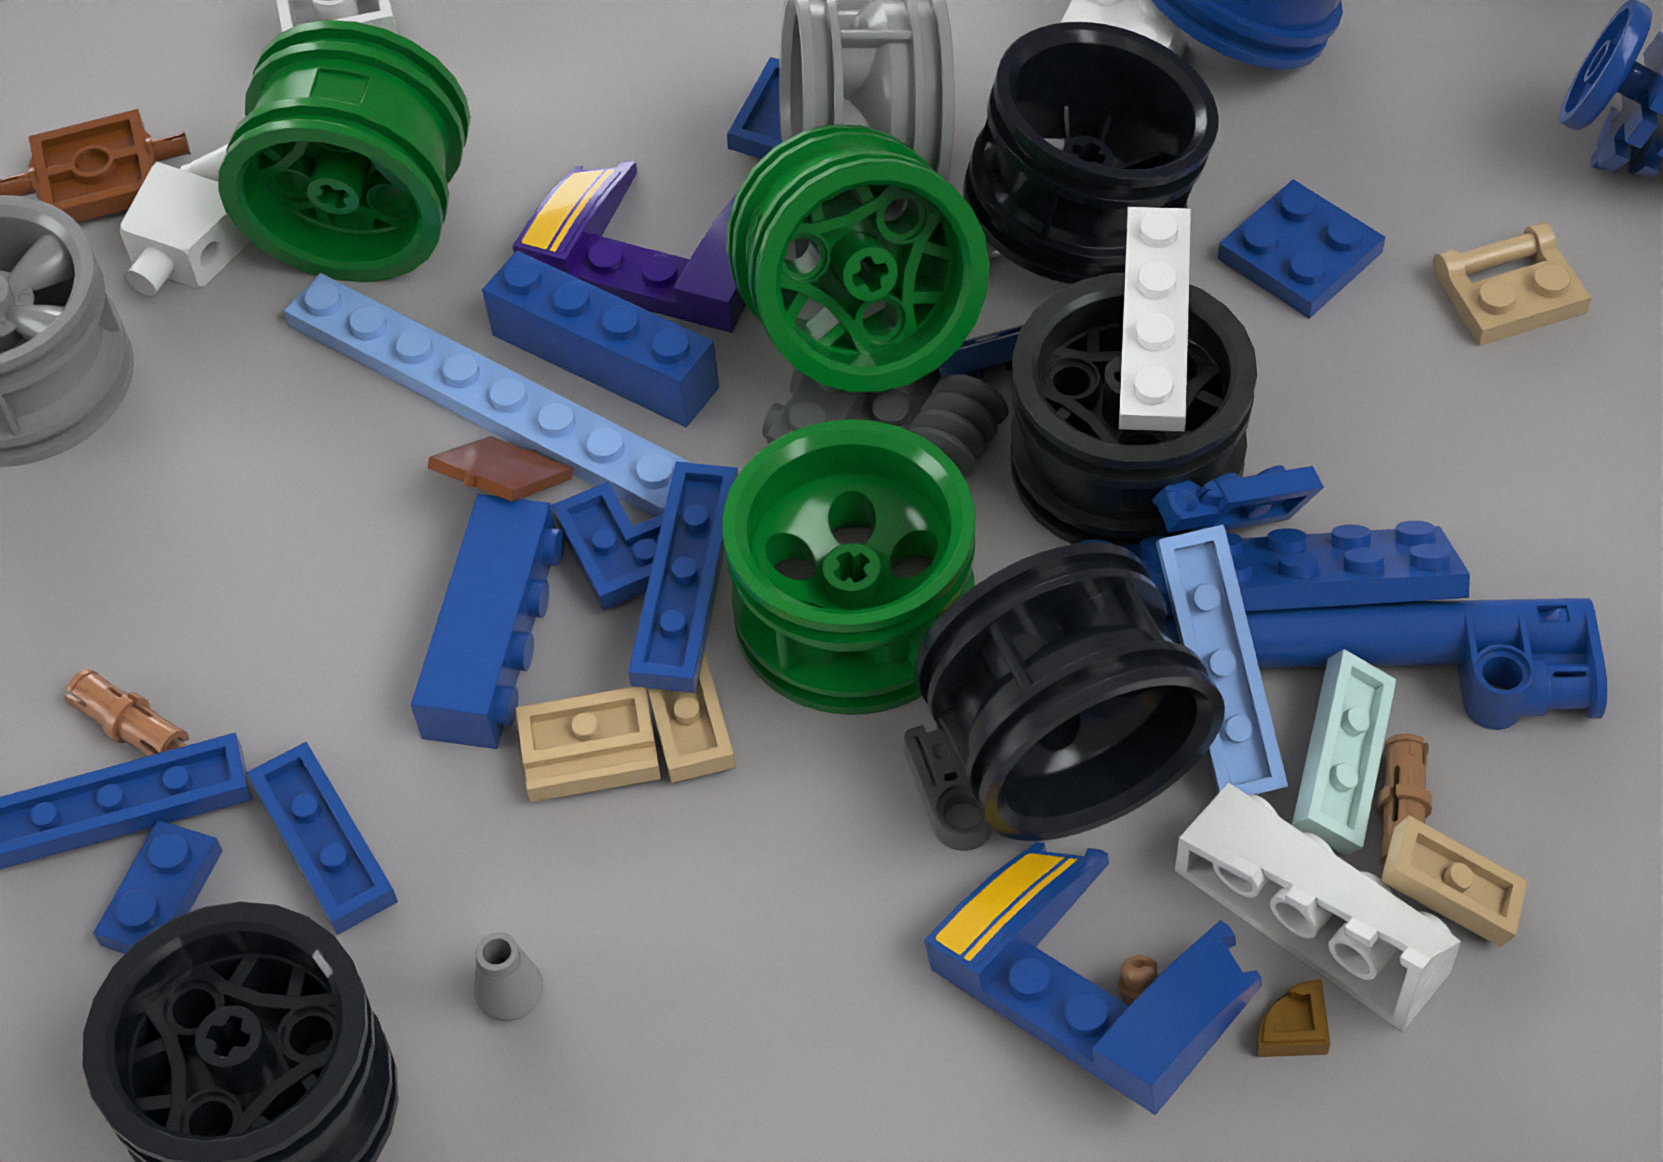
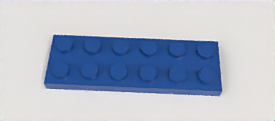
M1405 521L1397 524L1396 529L1370 530L1365 526L1348 524L1333 528L1332 533L1306 534L1298 529L1282 528L1269 532L1267 537L1242 538L1238 534L1226 532L1245 611L1469 598V571L1442 528L1428 522ZM1167 536L1148 537L1141 540L1140 544L1118 545L1132 551L1139 557L1147 569L1151 580L1164 598L1167 610L1166 616H1173L1156 546L1157 540L1167 538ZM1088 540V541H1083V542H1081V543H1085V542H1101V543H1110V544H1112L1111 542L1104 541V540Z

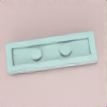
M1343 649L1327 660L1292 826L1303 833L1309 832L1319 836L1332 849L1347 856L1362 849L1364 845L1396 679Z

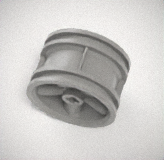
M0 195V351L15 346L23 337L28 342L0 354V467L30 464L48 459L73 448L94 434L110 419L123 401L132 379L134 366L131 342L116 306L105 293L103 274L83 229L72 217L51 204L28 197ZM34 303H50L62 306L34 305Z

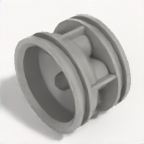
M785 0L782 15L779 62L780 140L784 142L800 132L830 124L863 125L889 133L911 147L935 172L948 182L954 135L955 82L952 34L946 0ZM906 198L892 201L897 210L906 209Z

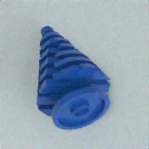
M1628 0L1624 3L1596 39L1568 89L1558 120L1570 129L1581 130L1591 124L1601 114L1616 92L1622 94L1623 108L1621 111H1618L1611 107L1597 140V149L1591 158L1592 168L1614 172L1629 162L1628 171L1632 175L1651 178L1661 172L1660 161L1663 158V33L1659 31L1643 53L1644 65L1635 61L1644 45L1652 21L1651 9L1638 0ZM1630 144L1634 146L1633 149H1632L1631 154H1630V147H1629Z

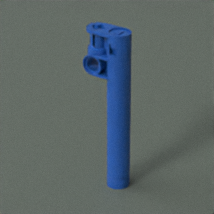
M1590 598L1411 601L1245 611L1259 668L1326 667L1328 658L1343 649L1373 666L1457 665L1462 701L1467 716L1481 727L1493 730L1509 728L1517 723L1520 717L1544 716L1548 709H1584L1587 717L1590 719H1601L1605 713L1608 693L1607 674L1595 609ZM1166 616V623L1162 634L1174 643L1180 644L1174 616ZM1491 685L1501 686L1506 690L1497 689Z

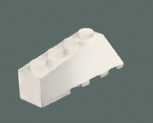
M1228 783L1179 837L1175 872L1403 1032L1451 973L1461 941L1451 934L1444 922L1428 912L1416 911L1393 895L1388 885L1381 882L1379 877L1369 872H1359L1337 857L1332 848L1322 838L1313 833H1302L1280 818L1275 809L1260 796L1255 794L1247 795L1231 783Z

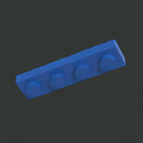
M675 462L628 670L630 685L633 687L696 693L725 553L722 533L724 505L731 486L738 476V467Z
M236 732L1 796L0 870L149 829L155 825L157 819L170 823L252 800L242 746Z

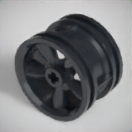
M1063 22L1039 27L1014 41L1000 60L988 99L987 120L975 141L964 177L963 197L972 207L985 234L986 241L1004 257L1032 273L1067 284H1074L1084 279L1110 273H1125L1128 207L1187 209V201L1192 188L1201 176L1218 132L1219 116L1214 97L1204 80L1193 67L1172 50L1146 36L1124 28L1093 22ZM1045 139L1064 140L1063 149H1058ZM1114 157L1123 162V164L1112 168Z

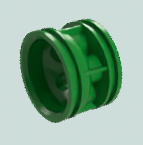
M833 420L797 429L764 447L743 467L728 493L723 511L722 533L727 568L732 581V608L736 635L748 664L764 683L790 701L804 707L833 714L857 715L882 712L900 707L921 697L922 695L914 679V663L918 649L938 618L956 600L975 586L972 569L975 555V508L968 484L954 462L940 448L927 439L899 426L871 420ZM844 527H870L874 530L870 539L864 545L858 543L841 545L832 535L835 529ZM909 556L924 557L932 562L921 573L909 578H899L891 572L896 562ZM797 558L810 563L815 572L808 579L795 580L782 575L774 566L783 560Z

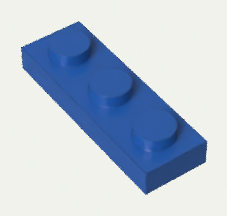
M307 741L246 772L258 797L337 935L398 902L391 884Z

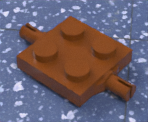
M134 109L28 136L32 152L29 171L0 178V195L22 197L36 193L40 201L59 208L78 223L128 210L156 161L159 162L187 154L191 155V151L184 131L152 140L151 136L145 131L139 110Z

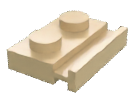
M628 687L516 707L521 753L526 777V790L530 802L661 779L646 688Z

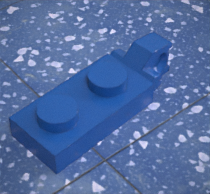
M1277 465L1253 476L1239 478L1236 473H1227L1211 480L1203 487L1190 480L1173 485L1170 484L1165 486L1152 500L1154 505H1157L1167 525L1165 528L1168 532L1186 529L1197 531L1223 524L1226 531L1289 520L1319 493L1324 486L1313 466L1286 470L1284 466Z

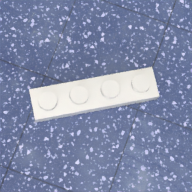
M1128 207L1119 429L1185 431L1191 209Z

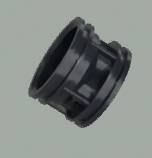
M1101 542L1070 544L1036 553L1008 565L975 585L956 600L933 624L918 649L914 663L916 686L928 704L930 713L938 727L945 732L966 772L968 786L976 800L979 801L981 811L988 824L994 831L1004 837L1021 841L1053 840L1097 828L1130 813L1161 794L1186 774L1209 749L1221 728L1225 705L1219 689L1208 676L1204 664L1194 651L1186 646L1174 643L1162 634L1167 614L1164 598L1151 580L1147 569L1139 557L1122 546Z

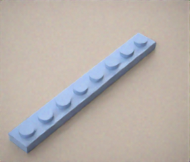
M322 273L284 310L288 326L521 448L535 450L539 455L573 467L574 476L595 487L609 482L618 499L652 517L659 516L665 511L675 462L691 463Z

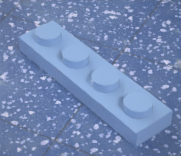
M1224 524L1157 540L1156 546L1180 644L1190 648L1201 659L1208 676L1216 684L1224 700L1225 713L1221 728L1207 750L1217 795L1228 783H1231L1247 795L1288 787Z

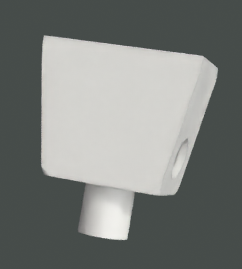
M157 161L149 171L120 224V234L133 264L125 274L126 280L136 291L146 296H154L167 279L193 288L205 286L251 242L238 230L226 213L218 192L217 181Z

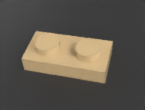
M704 650L696 693L646 688L671 783L736 768L734 753Z
M1410 815L1394 827L1381 882L1499 947L1510 941L1517 934L1528 880Z

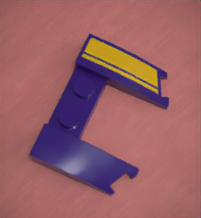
M635 161L618 162V167L583 170V166L574 167L545 197L513 244L514 253L516 251L524 253L647 311L732 333L746 306L732 279L726 253L727 222L736 194L714 220L690 259L602 237L637 174Z

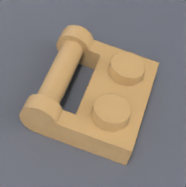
M1547 222L1528 226L1525 228L1524 234L1461 253L1451 249L1435 254L1433 258V268L1439 284L1479 346L1586 314L1590 305L1591 296L1558 249L1555 233ZM1529 256L1535 263L1471 283L1467 276Z

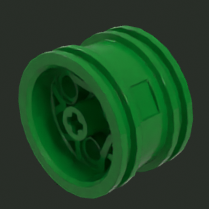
M323 20L303 23L279 33L263 48L255 65L253 77L245 94L246 117L237 124L219 169L218 192L226 213L238 230L259 249L280 262L309 274L318 276L322 273L339 281L371 282L388 280L412 272L429 259L438 245L450 195L447 184L460 166L471 120L467 98L455 76L434 55L415 42L384 28L356 21Z
M830 124L800 132L775 146L752 168L736 194L727 222L726 253L730 272L745 304L754 317L762 324L767 336L773 342L776 349L795 369L825 386L848 392H882L911 384L933 372L961 347L977 323L987 295L990 267L985 234L972 207L949 182L935 172L911 147L889 133L863 125ZM906 198L907 205L903 214L895 220L884 221V213L887 206L896 199ZM798 238L809 239V246L801 257L795 260L784 259L788 246L792 241ZM808 298L825 307L810 321L797 317ZM880 301L886 303L885 308L862 319L868 306Z

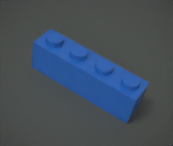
M516 251L482 289L493 336L686 428L719 388L714 341L524 253Z
M477 494L411 702V708L422 739L497 749L504 725L512 726L514 723L519 699L518 689L515 687L520 671H528L531 666L534 653V636L531 631L535 618H543L546 614L549 602L548 573L550 566H558L560 564L564 549V532L555 526L550 502L518 499L512 502L499 496Z

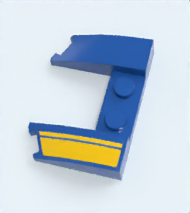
M1036 842L988 877L960 902L924 939L931 970L1156 1116L1262 987L1261 976L1257 970L1242 972L1229 951V948L1236 945L1235 935L1226 923L1219 920L1174 960L1130 1006L1036 948L1109 865L1108 853L1092 848H1087L1085 856L1053 853L1046 851L1045 843Z

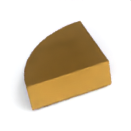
M1322 979L1309 980L1294 985L1269 1008L1260 1023L1256 1043V1057L1328 1055L1330 1036Z

